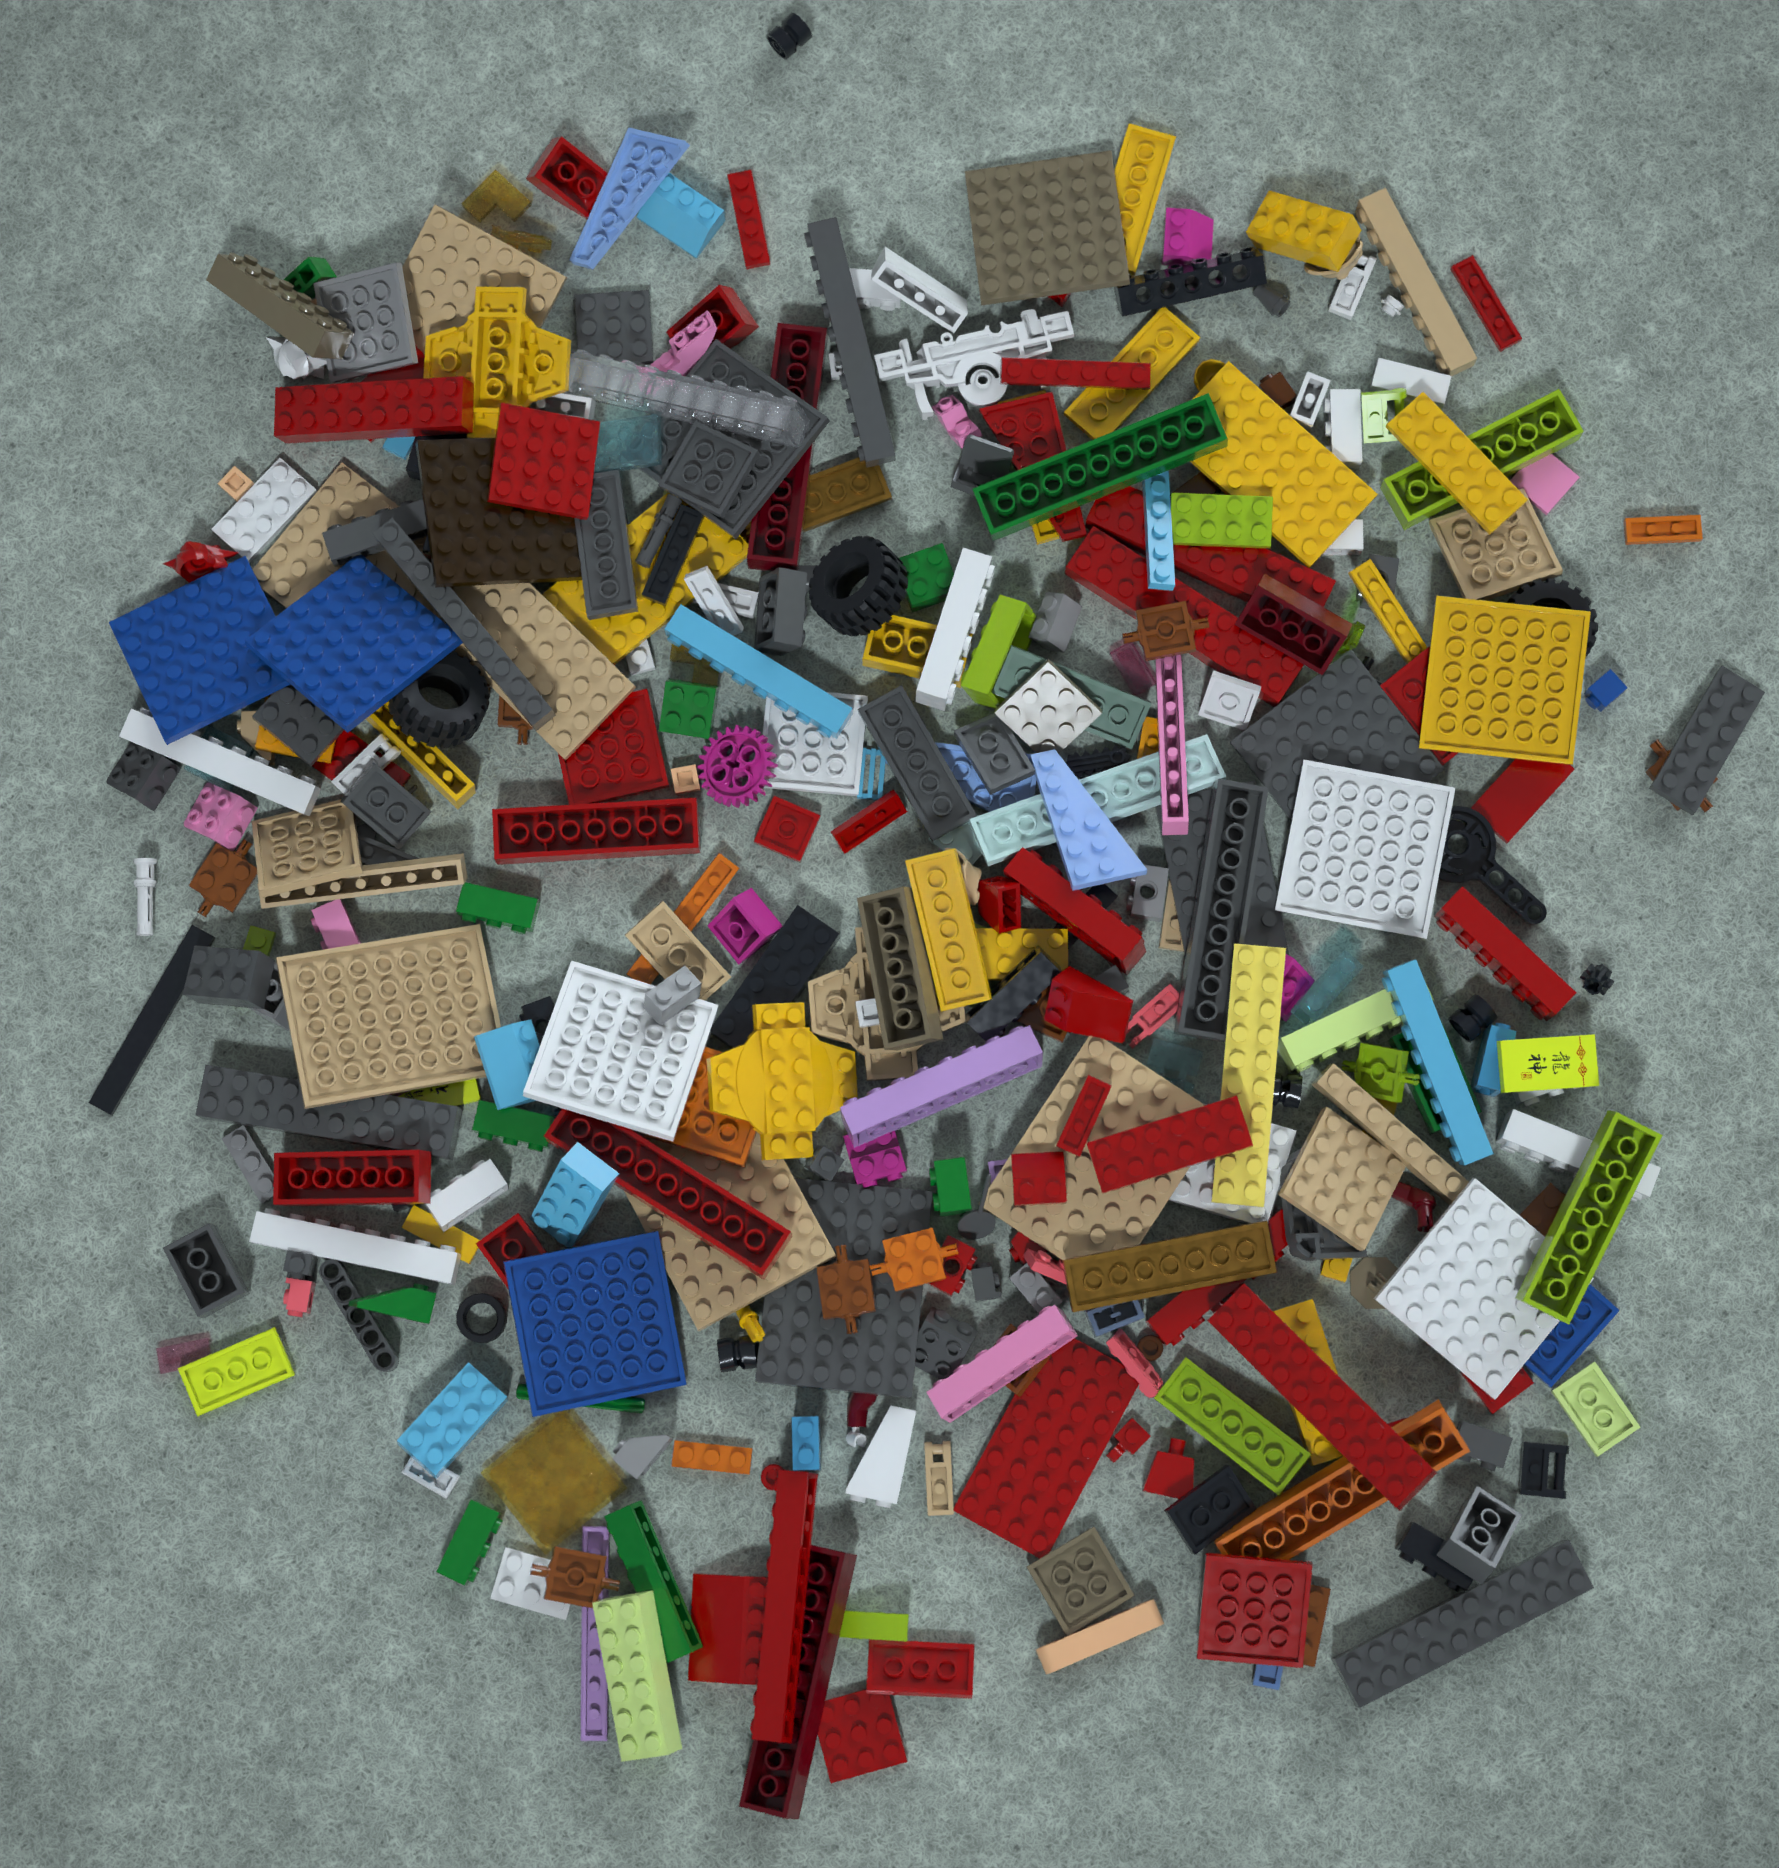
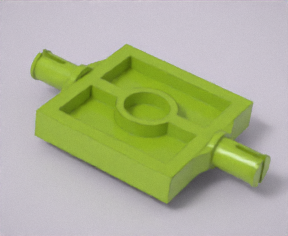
M1360 1043L1359 1056L1356 1062L1344 1060L1342 1065L1347 1066H1341L1343 1071L1354 1072L1355 1082L1373 1098L1392 1102H1402L1405 1083L1418 1085L1419 1080L1414 1079H1420L1418 1074L1407 1073L1409 1051L1370 1043Z

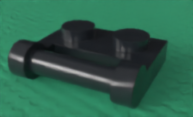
M1522 1442L1519 1495L1566 1499L1564 1482L1566 1454H1569V1446ZM1549 1452L1556 1453L1553 1490L1547 1489Z

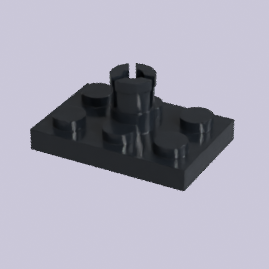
M1224 1465L1164 1511L1191 1554L1196 1555L1257 1508L1230 1465Z

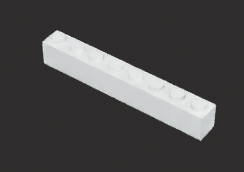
M142 707L139 711L130 710L119 737L310 816L321 791V788L315 786L316 780L304 775L298 779L291 776L292 770L280 765L277 769L268 766L270 761L255 756L253 760L246 757L247 751L232 746L231 750L222 747L224 742L211 736H209L208 740L199 737L201 734L199 731H195L167 745L149 710Z
M265 1208L264 1213L256 1211L249 1241L251 1243L311 1254L321 1258L334 1259L340 1262L451 1285L456 1283L461 1254L455 1252V1247L441 1244L440 1249L430 1247L431 1242L415 1239V1244L405 1242L406 1237L390 1234V1238L380 1237L381 1232L365 1229L364 1233L355 1232L354 1226L340 1224L339 1228L331 1227L330 1221L315 1219V1222L311 1223L306 1222L305 1216L290 1213V1217L287 1218L280 1216L281 1211Z

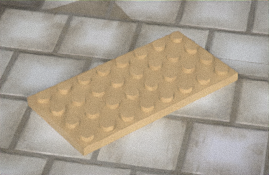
M531 583L456 586L453 589L553 709L556 716L536 732L565 760L578 749L636 688ZM433 610L432 613L444 622L439 614ZM463 643L458 646L454 651L460 657L464 658L465 656L470 659V664L476 665L481 670L480 676L484 675L487 683L528 723Z

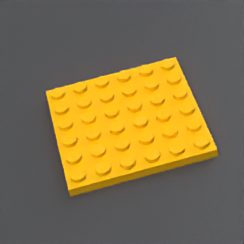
M1436 596L1419 748L1573 765L1591 612Z

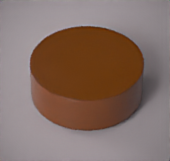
M1146 1335L1137 1344V1348L1148 1361L1157 1360L1163 1353V1343L1157 1336Z

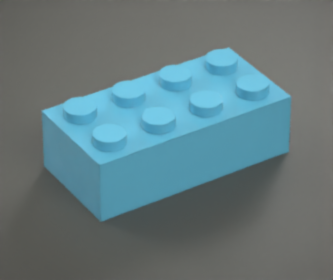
M577 1142L560 1160L530 1220L567 1248L574 1247L588 1231L619 1173Z
M468 1362L397 1439V1444L437 1479L507 1403V1396Z

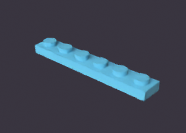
M1168 470L1143 480L1142 486L1148 589L1173 591L1175 587Z

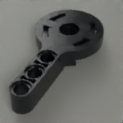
M1452 806V819L1463 822L1449 820L1438 879L1450 883L1477 880L1525 923L1530 925L1541 923L1547 915L1544 904L1496 862L1495 853L1497 847L1495 834L1487 819L1471 808ZM1452 835H1461L1465 838L1467 848L1463 853L1454 854L1448 849V839ZM1495 871L1501 874L1502 882L1500 885L1495 886L1490 883L1489 875L1491 872ZM1511 889L1520 891L1521 900L1518 903H1513L1509 900L1508 892ZM1530 906L1539 908L1540 917L1537 920H1532L1528 917L1527 910Z

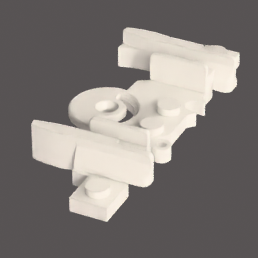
M1034 309L1024 310L1021 312V322L1008 325L1000 322L1001 331L998 333H992L989 325H986L984 330L960 335L956 341H953V336L950 333H943L941 335V344L936 341L922 344V348L917 351L918 360L915 361L912 360L908 340L903 339L899 342V350L874 355L879 381L904 376L906 386L914 389L916 406L922 420H927V417H932L934 413L928 402L924 387L935 386L940 388V383L945 388L958 386L962 397L973 405H992L1003 397L1007 389V385L1000 384L1001 358L1047 359L1046 356L1052 353L1051 342L1074 337L1069 312L1051 314L1038 319ZM978 365H988L994 368L999 375V378H995L990 371L980 369L972 374L970 384H965L967 373ZM984 376L988 381L986 384H980L978 379ZM1040 386V391L1045 390L1048 392L1051 390V386Z

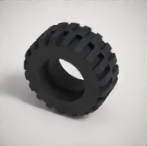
M870 536L852 537V540L845 539L841 541L840 545H834L830 548V552L826 556L823 555L820 559L821 563L819 566H815L813 570L814 577L810 578L809 583L811 588L809 590V599L811 600L813 610L838 633L848 636L870 634L871 630L877 631L882 628L881 625L885 622L888 623L892 619L891 616L901 608L900 603L905 600V589L908 588L907 570L903 562L880 540ZM868 576L863 586L856 593L849 596L854 586Z
M1547 578L1545 582H1542L1541 579L1533 580L1531 586L1524 584L1516 593L1512 594L1507 603L1590 611L1586 656L1590 653L1597 639L1595 634L1598 632V623L1594 622L1597 614L1595 609L1590 610L1589 605L1592 602L1588 596L1584 599L1580 596L1581 589L1576 586L1573 590L1568 587L1569 582L1562 580L1559 584L1555 583V578Z
M452 651L389 700L388 708L390 714L394 715L392 719L395 724L401 726V731L406 736L411 735L414 737L413 741L419 744L421 741L427 743L426 746L429 747L440 745V748H449L450 744L458 746L463 741H468L477 732L488 709L490 690L487 687L486 678L484 675L480 676L481 670L476 665H471L470 659L465 656L464 658L458 656L457 652ZM434 687L444 690L455 699L459 707L442 709L433 706L423 698L419 689Z

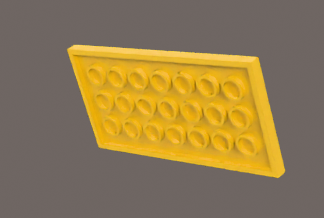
M1228 361L1193 398L1195 399L1209 393L1227 436V447L1190 462L1227 495L1273 497L1272 536L1310 568L1378 494Z
M667 493L627 525L638 612L588 620L582 580L558 581L542 595L610 662L616 665L669 622L680 604L687 607L695 600V597L684 581L686 574L708 566L718 582L747 558L748 543L741 535L735 539L704 517L666 607L643 598L642 592L671 527L666 532L650 568L637 564L635 560L654 525L656 513L660 512L667 495L670 494ZM682 501V505H685V506H687V507L692 508L691 506H689L688 504H686L684 501Z

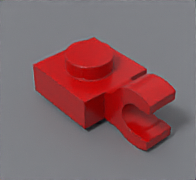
M1131 1418L1115 1434L1114 1438L1119 1443L1106 1456L1114 1463L1126 1450L1133 1455L1151 1436Z

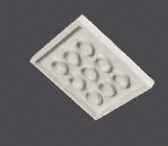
M827 692L853 708V715L837 739L833 736L827 738L817 731L818 727L811 723L808 725L803 724L795 718V713L790 710L787 712L780 710L774 705L775 701L766 697L763 735L768 738L767 743L774 746L770 752L777 754V757L771 760V762L777 764L778 767L771 769V772L776 775L775 778L768 779L772 787L764 786V788L847 796L859 795L865 724L858 713V709L868 704V696Z
M1271 1123L1264 1207L1211 1203L1215 1159L1191 1166L1169 1201L1245 1224L1267 1221L1269 1223L1280 1188L1281 1169L1288 1163L1297 1131Z

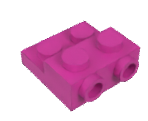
M1287 954L1285 955L1280 1019L1287 1022L1315 981L1293 957Z
M895 1131L855 1148L849 1136H843L856 1184H862L863 1189L877 1186V1180L885 1178L888 1179V1182L903 1178L902 1173L907 1172Z

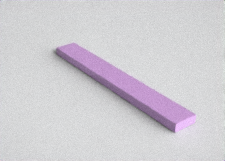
M582 1526V1552L607 1556L604 1572L605 1578H609V1531L607 1526ZM603 1588L598 1601L609 1597V1589ZM582 1606L581 1741H608V1686L593 1608Z

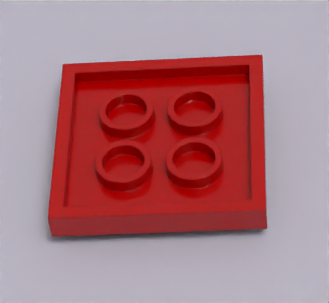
M866 1689L825 1700L818 1737L831 1783L907 1762L890 1695L866 1694Z

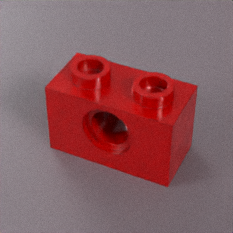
M948 1235L942 1247L956 1243L958 1255L944 1257L943 1269L946 1279L928 1283V1285L952 1297L954 1292L959 1294L966 1281L961 1278L966 1269L971 1271L978 1257L973 1255L976 1249ZM949 1260H955L958 1262L960 1269L955 1274H949L944 1268L945 1263Z

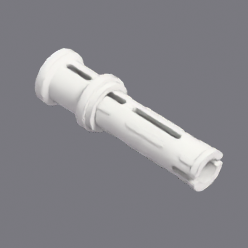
M136 858L134 859V864H136V880H134V885L137 888L136 935L153 936V888L157 885V881L154 880V865L157 864V859Z

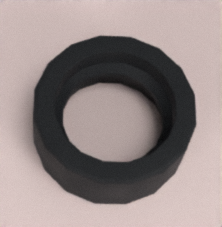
M477 1293L467 1297L459 1305L456 1313V1323L460 1333L467 1339L477 1343H489L497 1339L504 1332L507 1324V1312L503 1304L496 1297L486 1293ZM477 1303L491 1305L497 1314L494 1328L487 1333L479 1334L473 1332L467 1324V1313Z

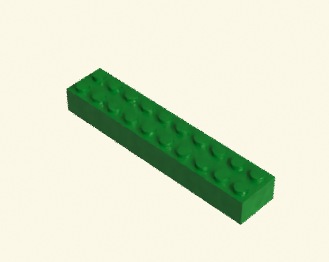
M1207 393L972 490L992 541H995L1227 447L1228 439L1210 395Z

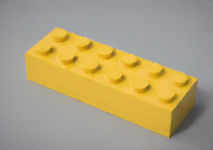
M1313 1299L1273 1311L1338 1375ZM1289 1402L1303 1447L1311 1453L1308 1459L1309 1465L1314 1466L1342 1457L1343 1455Z

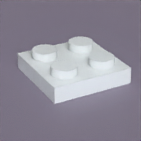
M1213 670L1198 715L1245 731L1262 686Z

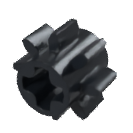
M1591 963L1580 976L1582 980H1585L1582 988H1585L1591 995L1598 993L1605 995L1607 990L1614 984V980L1610 979L1612 971L1602 963L1596 966Z

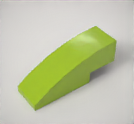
M845 1610L839 1637L907 1641L909 1614Z

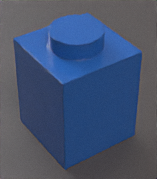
M1610 669L1585 691V700L1591 708L1602 712L1622 695L1628 687Z

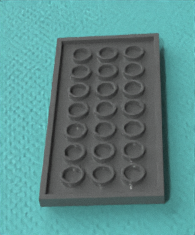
M1255 781L1244 782L1246 784L1255 785ZM1213 788L1187 795L1188 835H1162L1161 805L1155 806L1166 865L1169 868L1168 875L1185 959ZM1263 826L1244 944L1286 948V954L1289 955L1281 911H1275L1277 891Z

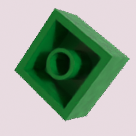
M943 543L899 558L907 570L908 588L905 591L912 613L946 601L954 572Z
M670 678L666 680L659 731L709 739L713 733L719 686Z
M965 1157L934 1161L933 1168H929L931 1186L936 1185L937 1191L932 1196L934 1212L939 1211L940 1217L965 1214L971 1211Z

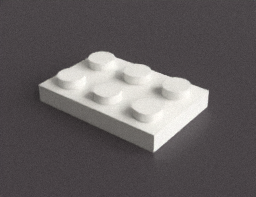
M505 1547L490 1599L567 1620L571 1604L543 1599L546 1588L545 1577L530 1575V1570L541 1572V1570L532 1569V1563L548 1567L550 1559Z

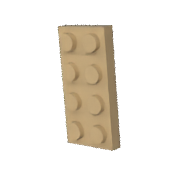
M661 901L625 934L627 939L664 980L685 965L702 983L698 999L707 1000L731 978L727 971L664 901Z

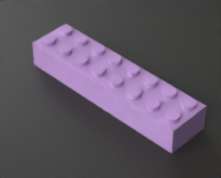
M1030 1025L1025 1028L1023 1026L1015 1027L1004 1037H992L981 1047H969L962 1051L960 1056L952 1058V1056L940 1060L937 1066L930 1069L929 1067L920 1068L914 1073L915 1075L907 1079L905 1077L897 1078L886 1088L881 1089V1087L870 1090L867 1096L858 1099L855 1097L843 1103L844 1106L840 1107L843 1125L855 1148L1041 1068L1043 1052Z

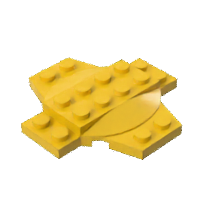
M476 286L475 309L467 317L468 321L463 326H454L426 336L423 378L464 376L474 384L473 433L467 434V438H495L499 405L501 403L529 408L533 402L568 391L571 340L538 328L529 316L525 314L527 289L524 287Z
M804 1002L752 1005L754 1031L747 1037L748 1039L745 1044L707 1059L710 1111L750 1122L753 1129L760 1134L761 1160L814 1157L812 1131H816V1127H818L824 1117L840 1111V1107L844 1106L843 1103L855 1097L858 1098L855 1051L819 1041L810 1031V1027H806Z

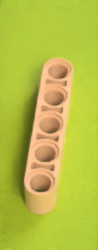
M1151 1599L1036 1649L1045 1674H1050L1164 1624L1155 1600Z

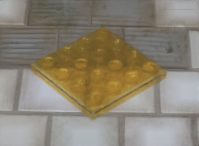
M567 1410L553 1413L481 1472L545 1555L628 1489Z

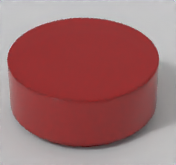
M777 1464L766 1466L761 1473V1482L764 1487L775 1491L774 1484L778 1471L785 1469Z

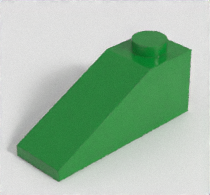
M308 256L283 280L291 283L296 292L304 293L313 299L316 297L314 283L333 279L337 276L325 258Z
M414 1283L413 1288L400 1287L350 1300L348 1306L429 1324L437 1293L429 1292V1286Z

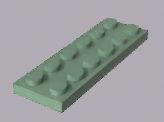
M1011 645L991 692L1006 699L1047 659ZM1053 662L1102 709V714L1085 731L1132 749L1152 704L1151 701Z

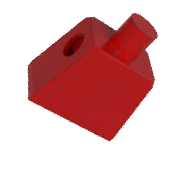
M1003 876L980 880L977 891L980 893L978 900L980 916L999 934L1021 928L1020 883Z
M1170 1438L1168 1453L1156 1451L1142 1491L1180 1499L1193 1489L1194 1458L1183 1456L1185 1440Z

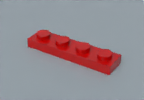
M752 170L727 174L746 270L770 265V259Z

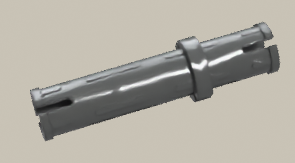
M672 494L667 495L662 509L654 517V525L635 560L637 564L650 568L669 527L672 526L675 514L682 504L680 498Z

